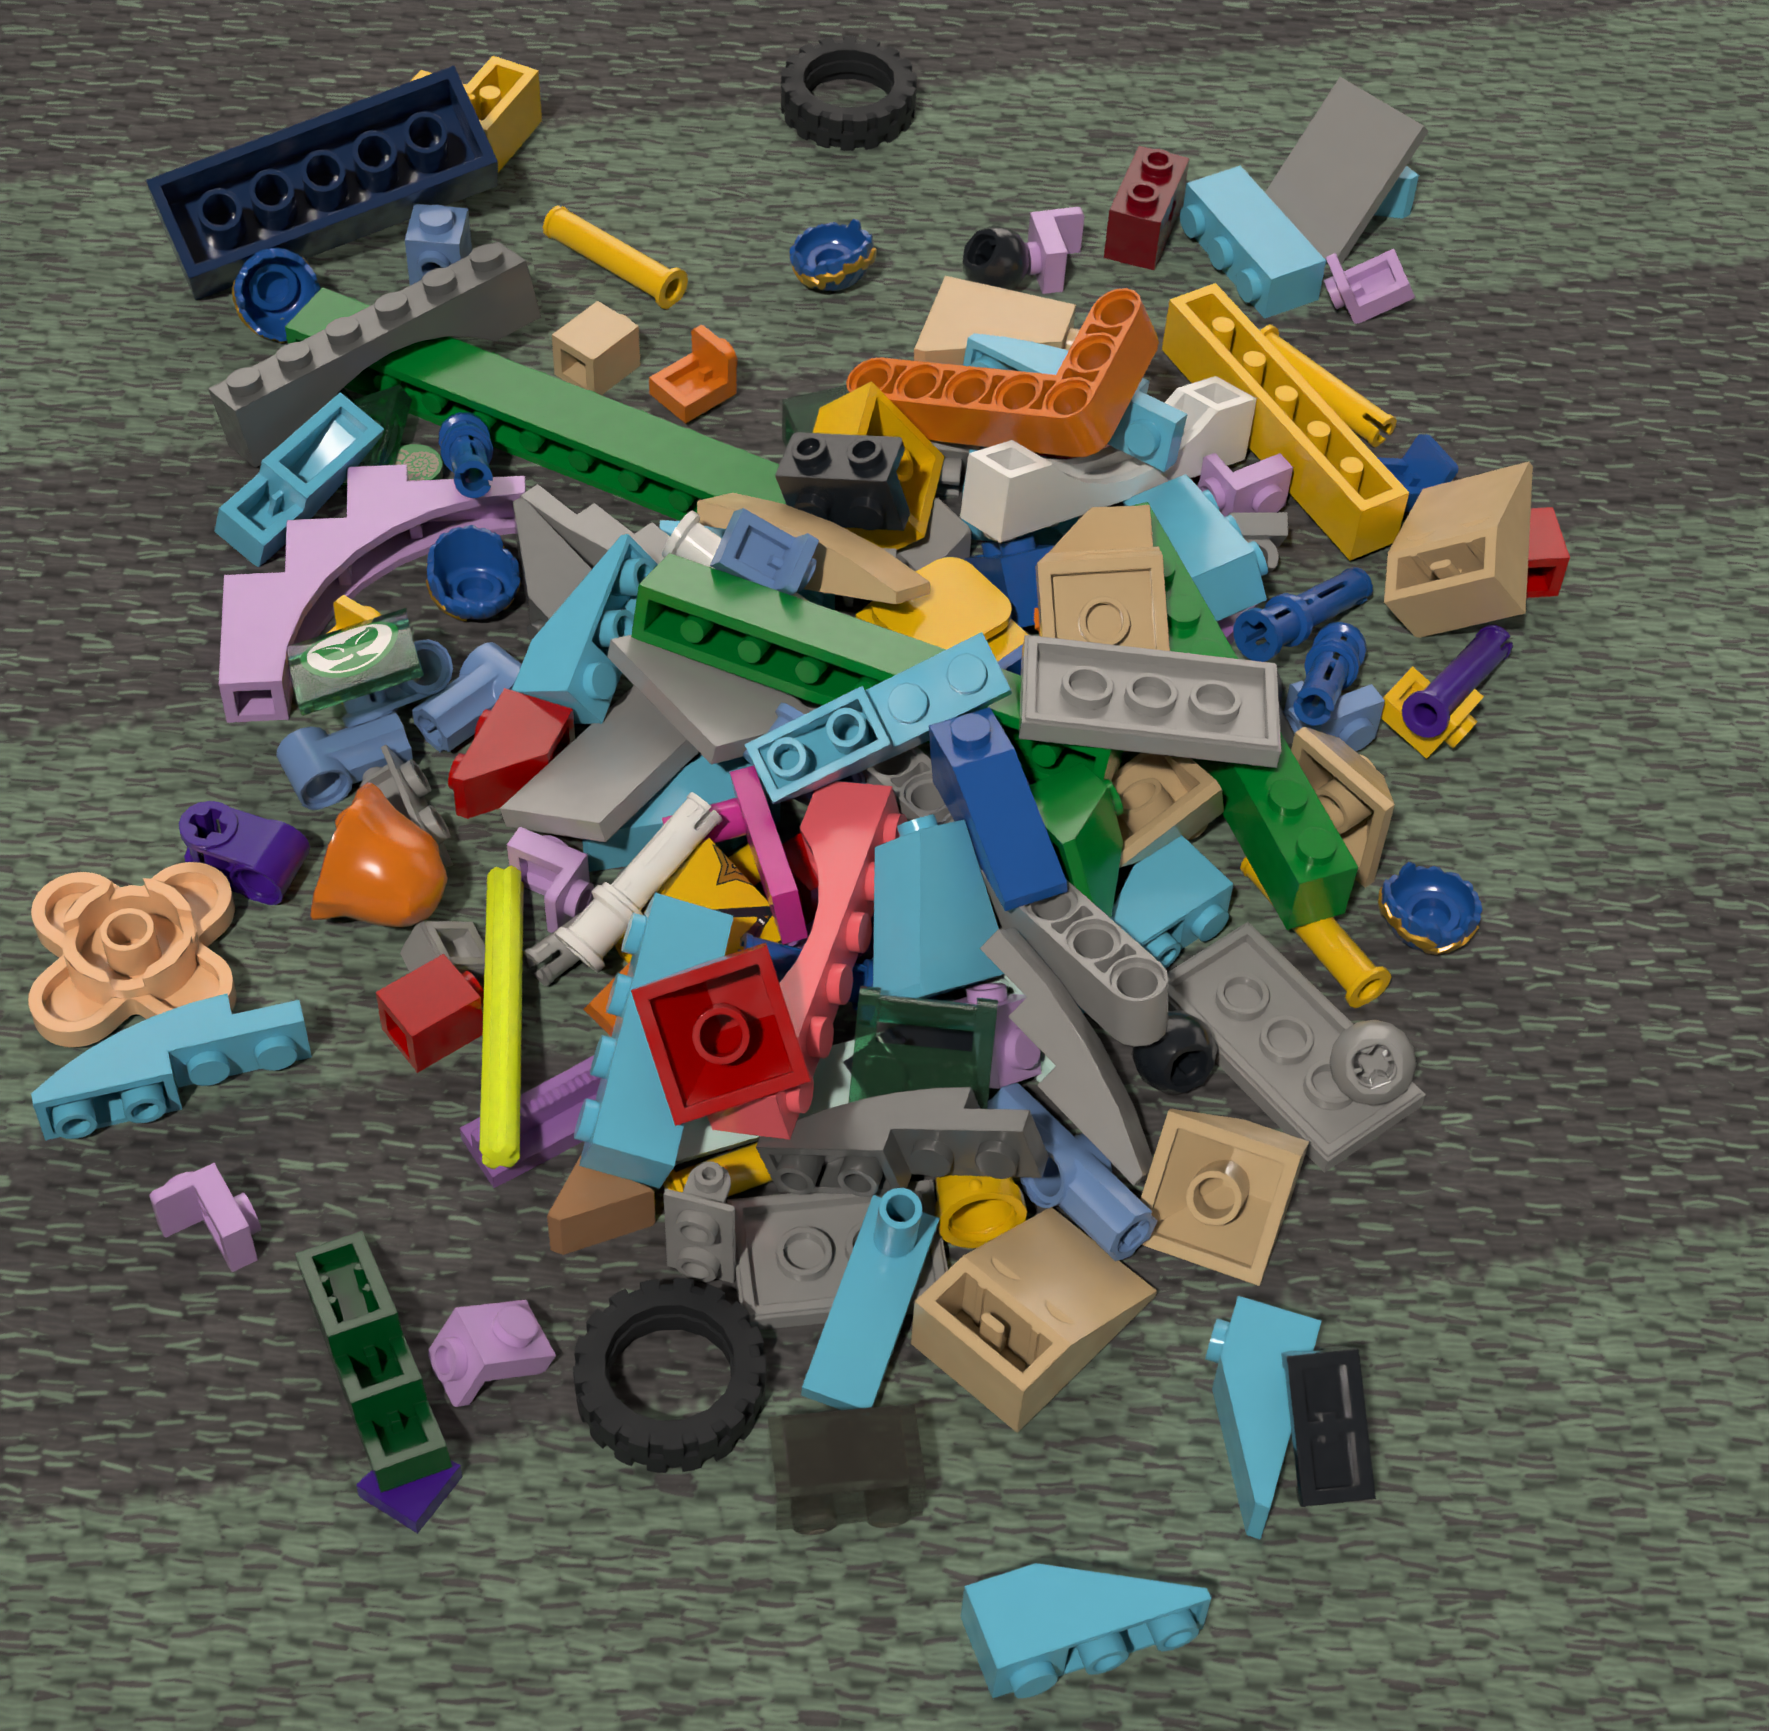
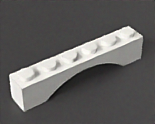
M1217 376L1177 388L1164 403L1188 415L1177 461L1165 472L1112 446L1087 457L1068 460L1045 459L1014 440L969 453L960 518L981 530L983 535L991 540L1000 543L1010 542L1019 536L1045 527H1054L1060 522L1084 515L1091 507H1107L1128 500L1139 493L1184 474H1187L1189 478L1201 475L1203 457L1212 453H1216L1227 466L1245 460L1257 398Z

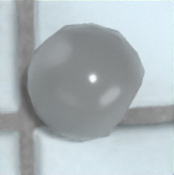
M1378 1020L1357 1022L1342 1031L1332 1046L1329 1060L1332 1078L1340 1091L1353 1101L1368 1105L1389 1103L1402 1095L1413 1081L1417 1064L1414 1047L1406 1034L1391 1023Z

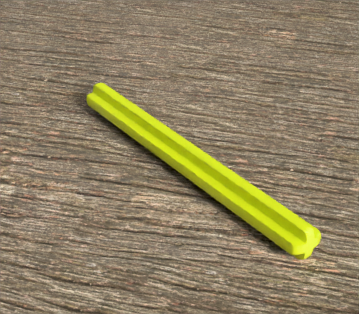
M512 865L506 869L494 867L487 875L479 1150L482 1154V1163L491 1169L499 1166L511 1168L520 1158L524 883L521 881V871Z

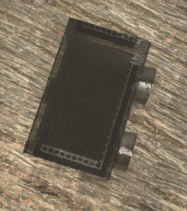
M915 1404L768 1417L767 1453L776 1530L793 1529L802 1535H818L831 1531L837 1524L867 1521L873 1527L891 1528L906 1523L911 1517L923 1516L926 1479Z

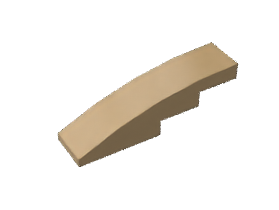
M729 493L697 501V514L700 515V523L703 526L726 529L733 512L744 508L793 537L809 533L819 539L812 558L816 559V568L812 578L805 586V590L891 604H899L930 594V582L881 547L831 521L782 503L737 493Z

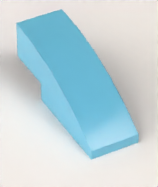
M340 392L262 460L259 473L219 508L214 532L257 567L262 566L286 544L287 520L311 519L347 479L348 467H357L382 437L384 428Z

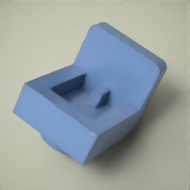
M742 508L733 512L710 566L792 595L796 591L800 592L803 590L813 576L817 562L812 556L819 539L809 533L793 537Z
M1299 681L1290 684L1283 713L1294 733L1302 727H1308L1339 737L1355 752L1366 747L1376 738L1385 700L1372 684L1339 696L1334 711H1331V718L1324 724L1316 726L1303 723L1294 712V701L1297 700V694L1304 682ZM1314 697L1312 705L1317 707L1319 702Z

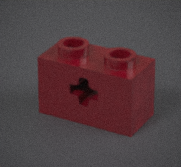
M1138 146L1109 209L1104 258L1155 271L1183 206L1190 158L1172 154L1162 149Z

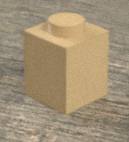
M599 301L552 334L554 375L568 383L594 391L599 395H603L640 366L639 326L633 323L627 316L615 312Z

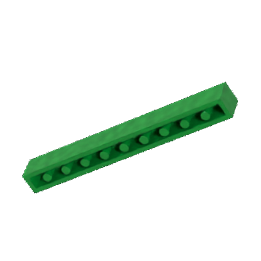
M322 287L285 326L287 343L301 342L324 330L333 320L349 317L370 305ZM451 336L419 341L391 352L361 371L344 387L439 426L449 416L456 413H472L480 417L486 424L493 447L678 521H681L692 510L697 513V501L729 493H737L786 505L775 477L780 464Z

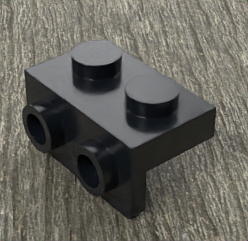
M797 432L791 436L775 474L786 505L831 521L844 528H862L865 530L904 531L910 516V510L896 473L905 451L901 437Z

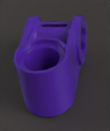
M198 802L190 806L181 815L179 821L180 836L187 846L184 856L185 862L203 863V853L205 864L215 867L226 876L230 883L231 891L240 893L250 900L267 905H277L282 901L310 852L308 840L293 826L282 821L268 820L231 808L221 802ZM217 819H219L221 834L219 833Z

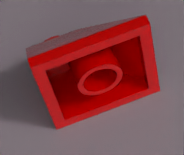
M766 943L698 964L631 989L675 1126L811 1082Z

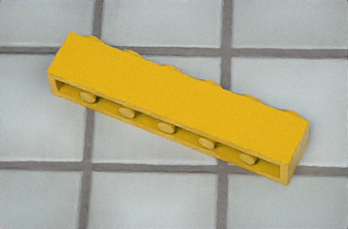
M1216 283L1170 299L1162 351L1191 383L1217 376L1257 398L1248 447L1260 461L1281 453L1293 466L1288 492L1342 553L1351 561L1393 544L1400 531L1409 491Z

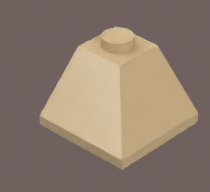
M1302 727L1294 734L1291 751L1359 868L1355 879L1366 888L1375 880L1395 806L1384 776L1376 770L1373 763L1367 757L1355 752L1339 737L1308 727Z
M1139 753L1118 769L1111 782L1115 786L1123 805V814L1117 817L1123 839L1119 868L1142 861L1181 835L1187 840L1199 836L1207 828L1208 823L1224 812L1222 788L1216 779L1191 758Z
M1169 1109L1140 1199L1152 1211V1216L1157 1220V1224L1150 1239L1141 1245L1260 1286L1287 1212L1309 1141L1244 1119Z

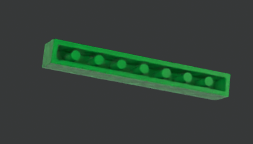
M1144 502L1132 506L1149 505V503ZM1150 507L1153 547H1159L1163 554L1170 651L1238 659ZM1280 732L1281 754L1277 768L1192 759L1216 779L1222 788L1224 812L1222 814L1286 930L1344 914L1359 867Z
M671 553L638 585L631 634L632 638L822 706L863 686L864 690L875 686L947 650ZM1001 669L1011 688L1012 694L985 708H991L1013 745L1025 777L1038 782L1083 762L1100 780L1109 779L1111 781L1120 767L1124 750L1019 739L1021 675Z

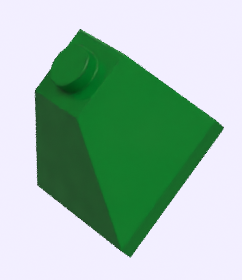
M1082 762L1033 783L1029 787L1065 878L1111 918L1123 847V839L1117 817L1123 814V805L1113 783L1109 779L1100 780Z

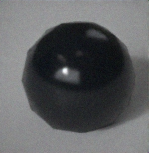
M992 225L976 231L965 245L962 261L963 272L971 282L1014 290L1027 275L1029 249L1017 232L1009 228Z
M1177 1010L1168 1011L1167 1030L1157 1042L1147 1046H1133L1131 1055L1142 1081L1168 1095L1185 1093L1203 1085L1213 1069L1217 1048L1206 1023L1191 1014Z

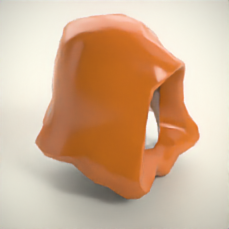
M367 782L357 790L351 806L339 813L335 820L336 831L328 844L320 876L313 893L310 917L312 920H324L346 916L378 926H412L430 917L442 899L448 878L440 857L439 846L429 833L397 811L384 796L380 788L373 783Z

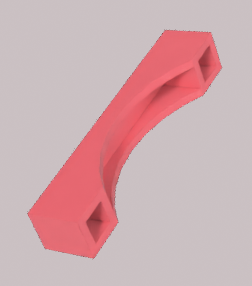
M835 781L814 790L800 830L812 870L819 881L818 907L811 933L796 963L780 982L811 1082L707 1115L712 1130L790 1140L799 1114H804L809 1110L814 1091L813 1076L820 1058H826L831 1051L834 1035L833 1022L839 1005H846L851 996L853 986L852 970L858 953H865L870 944L872 933L871 918L874 913L875 847L899 838L897 826L907 822L906 815L899 813L892 786Z

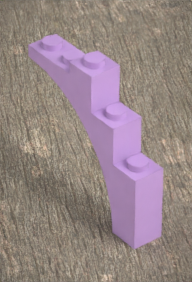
M407 464L348 467L346 518L287 520L285 572L224 575L219 688L227 723L289 720L294 685L297 679L295 660L316 641L335 615L333 603L342 595L353 599L362 589L398 566L428 554L431 545L435 544L442 533H448L452 528H464V526L475 525L478 528H486L491 530L492 533L495 532L499 535L514 534L513 501L519 499L520 495L526 492L525 476L493 477V481L488 480L491 488L484 496L468 498L461 495L456 489L454 479L409 481Z

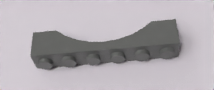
M498 241L478 246L470 252L469 256L445 268L429 271L423 276L422 280L398 292L380 296L373 305L349 317L333 320L324 330L301 342L284 345L275 355L252 367H245L232 372L226 380L208 389L228 445L256 468L261 465L265 457L331 401L361 371L389 353L419 341L444 336H473L496 342L541 318L527 261Z

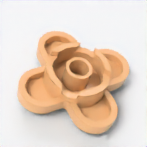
M185 862L169 866L151 879L143 878V886L128 885L119 887L109 879L90 872L65 874L46 884L33 901L31 915L40 942L59 959L34 981L28 998L34 1024L42 1037L53 1044L63 1047H83L104 1039L131 1015L138 1014L148 1019L180 1006L226 993L228 994L231 1011H233L236 1003V989L231 969L222 957L207 948L227 930L234 917L235 904L230 883L226 876L208 864Z

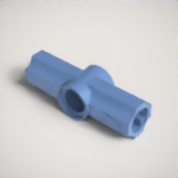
M1019 1083L1001 1087L991 1100L984 1103L982 1109L1030 1110L1049 1155L1042 1178L1020 1177L1023 1189L1033 1203L1043 1208L1059 1206L1114 1261L1132 1256L1142 1243L1150 1239L1157 1224V1220L1152 1216V1211L1112 1173L1111 1162L1084 1134L1073 1136Z

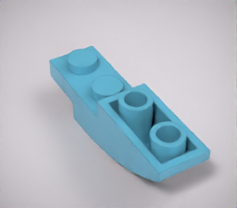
M974 333L967 339L963 366L1056 375L1068 350L1032 341ZM1142 378L1108 445L1165 472L1177 461L1188 414L1147 395L1150 381Z
M981 632L866 690L861 686L744 745L775 805L844 779L930 740L929 725L981 710L1011 695L1012 691Z
M226 993L155 1015L114 1034L63 1066L31 1093L33 1106L44 1139L50 1140L58 1137L77 1139L91 1134L95 1129L129 1121L134 1123L152 1122L160 1118L164 1113L182 1109L178 1087L191 1084L200 1086L214 1085L231 1075L258 1069L280 1070L290 1066L297 1060L311 1058L300 1000L232 1014L228 994Z

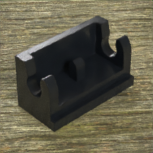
M1333 1346L1319 1348V1351H1289L1281 1353L1282 1366L1285 1369L1297 1477V1501L1300 1506L1307 1507L1376 1499L1359 1349Z

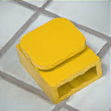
M955 557L937 559L916 571L930 582V594L899 604L872 601L856 614V618L944 649H949L982 632L997 662L1021 646L1025 635H1028L1011 619L1012 607L1009 599L972 564Z

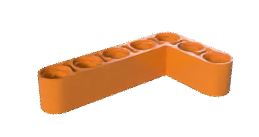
M1127 288L1115 289L1098 298L1092 306L1056 375L891 358H871L863 361L851 371L846 385L850 393L872 381L931 441L991 447L1014 440L1035 453L1087 457L1102 450L1111 440L1157 351L1159 340L1139 294Z

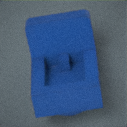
M1419 434L1402 459L1377 457L1409 491L1405 512L1411 511L1422 489L1451 482L1459 470L1454 460L1428 434Z

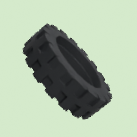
M843 36V40L836 41L832 37L820 39L819 44L815 46L811 43L799 48L798 55L792 54L787 59L786 68H783L781 72V112L785 114V122L790 129L795 128L799 137L806 141L811 139L818 146L828 149L830 146L838 147L842 151H854V148L862 147L865 150L878 147L880 143H890L896 140L901 131L906 132L909 129L911 118L915 116L917 75L916 72H912L913 65L907 58L901 59L900 52L891 46L887 48L880 46V41L867 38L866 42L857 41L856 36ZM856 79L872 83L885 91L887 96L876 103L862 107H840L821 101L809 91L829 81Z
M674 1278V1284L662 1285L659 1284V1279H652L640 1282L639 1290L628 1293L626 1289L615 1293L609 1298V1306L603 1312L597 1308L586 1322L587 1334L585 1337L579 1335L574 1351L575 1366H573V1378L577 1407L582 1422H586L590 1427V1436L602 1449L605 1446L612 1449L615 1459L629 1466H632L634 1462L646 1465L647 1471L655 1473H667V1468L682 1467V1472L693 1471L702 1468V1462L713 1457L716 1462L726 1457L733 1451V1444L738 1438L744 1441L750 1435L755 1426V1416L758 1412H762L764 1406L766 1356H764V1342L758 1326H750V1314L738 1301L732 1305L725 1300V1292L709 1284L706 1289L694 1287L693 1280ZM684 1330L707 1338L723 1351L730 1365L731 1380L726 1392L709 1409L686 1419L656 1420L634 1413L616 1398L610 1385V1371L616 1357L634 1340L655 1331Z

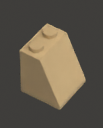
M945 276L914 348V361L963 366L967 339L974 333L1032 341L1069 351L1080 331L1074 328L1076 305Z

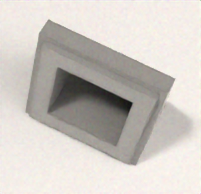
M935 498L925 537L896 550V557L915 572L940 558L955 557L965 560V558L970 557L971 529L939 498Z
M419 922L415 925L400 952L409 972L445 954L460 973L469 971L477 980L484 978L485 944L473 922Z

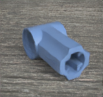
M493 642L478 646L464 661L457 679L412 710L414 724L421 731L424 739L440 753L443 750L450 752L475 734L480 715L485 709L492 710L504 688L512 690L522 664Z
M391 713L331 734H327L320 727L300 728L290 733L281 741L276 755L302 806L309 810H320L339 803L348 795L352 784L362 781L363 774L368 769L387 765L381 749L384 745H387L404 763L411 759L413 760L411 746L408 742L404 726L396 713Z

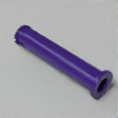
M1497 625L1483 627L1476 634V637L1423 691L1412 693L1404 701L1402 716L1407 727L1422 737L1433 738L1440 735L1447 728L1450 715L1501 661L1510 655L1513 648L1512 642L1506 643L1500 648L1510 638L1509 633Z

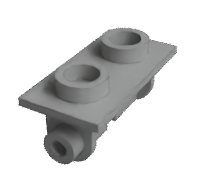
M387 745L382 746L381 749L387 765L368 769L363 774V781L360 787L368 782L380 788L384 796L397 811L434 838L439 846L443 864L446 867L452 866L453 863L444 844V841L451 837L449 829L439 812L432 805L428 806L424 795L431 792L426 776L414 760L411 759L404 763Z
M707 1161L695 1167L688 1176L683 1192L665 1189L664 1214L667 1266L676 1268L683 1276L694 1281L710 1282L714 1279L734 1283L736 1278L735 1206L725 1204L731 1187V1179L727 1170L715 1162Z

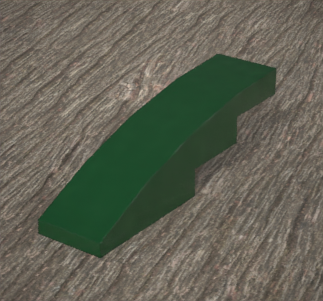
M363 1231L295 1253L297 1264L380 1492L388 1491L451 1468L452 1464L446 1442L427 1400L422 1377L402 1332L398 1312Z

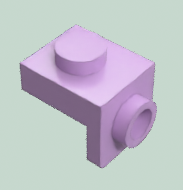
M1080 207L1030 212L1028 242L1025 243L1029 249L1027 274L1036 275L1042 294L1063 292L1067 254L1080 253L1084 214Z
M1394 248L1346 271L1343 270L1336 253L1326 257L1333 276L1324 280L1325 286L1336 310L1346 306L1354 324L1362 323L1415 298Z
M1212 453L1203 457L1200 481L1197 487L1202 492L1209 490L1212 493L1224 517L1229 512H1278L1282 507L1286 506L1293 466L1279 453L1232 472L1216 453Z
M519 827L507 844L509 866L512 865L521 871V881L524 883L525 888L545 896L547 931L553 933L582 912L592 901L593 895L591 891L594 889V885L590 883L588 856L583 852L568 847L562 840L554 836H542Z
M985 983L969 986L966 988L967 997L943 1004L944 1018L972 1020L978 1087L999 1089L1041 1074V1050L1008 1017L1027 998L1025 995L1008 994L1006 984Z
M215 1163L195 1172L178 1174L171 1178L164 1186L150 1193L149 1196L156 1220L165 1238L204 1220L231 1272L258 1260L252 1239V1234L261 1231L258 1217L244 1192L237 1196H232Z
M527 1300L456 1307L428 1350V1357L431 1361L433 1372L438 1380L441 1381L454 1407L470 1405L485 1381L540 1374L547 1370L556 1356Z

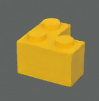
M492 56L467 85L463 84L496 156L499 172L542 122L539 70ZM420 70L411 81L432 73Z

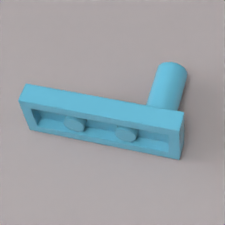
M895 1188L886 1192L882 1198L875 1195L872 1196L801 1390V1396L868 1420L939 1223V1217L922 1212L921 1201L911 1190Z

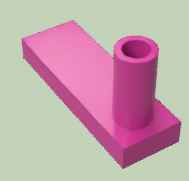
M755 766L731 771L730 777L735 798L710 804L711 808L709 811L715 810L722 817V822L716 825L702 842L710 838L714 843L746 835L782 944L808 938L798 890ZM671 816L662 818L663 825L669 820Z

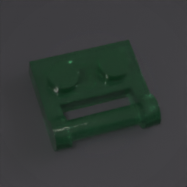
M861 985L848 1103L904 1091L971 1087L980 1109H987L998 999L977 997L976 1004L882 995L881 987ZM878 1022L973 1031L972 1051L876 1042Z

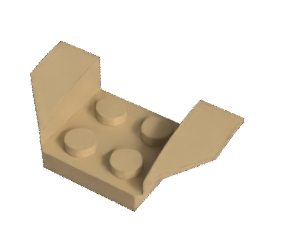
M1150 505L1091 507L1035 566L1040 636L1170 651L1163 554L1159 547H1153Z

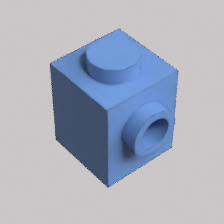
M414 204L405 237L410 285L422 280L423 276L431 270L445 268L469 256L472 251L468 208Z

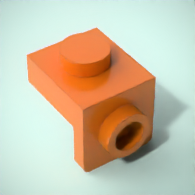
M699 325L691 331L692 353L649 377V394L685 424L737 394L738 359L736 352L727 340L717 337L704 325Z

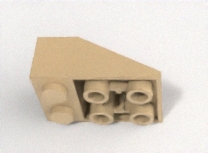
M1530 462L1422 489L1388 552L1384 603L1414 637L1421 638L1526 613L1533 466Z
M1051 1207L962 1256L914 1301L911 1344L1018 1433L1156 1297L1157 1290L1123 1263L1114 1261L1093 1239Z

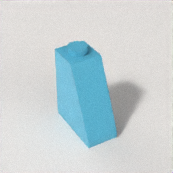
M935 814L916 818L897 826L899 838L875 847L873 1001L877 1012L967 988L1005 975L980 949L999 928L965 819L938 825Z

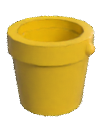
M957 1175L935 1177L937 1194L935 1216L939 1217L937 1228L943 1240L954 1246L969 1249L978 1248L1026 1221L1027 1209L1024 1197L1019 1186L1015 1184L1013 1177L1006 1179L990 1176Z

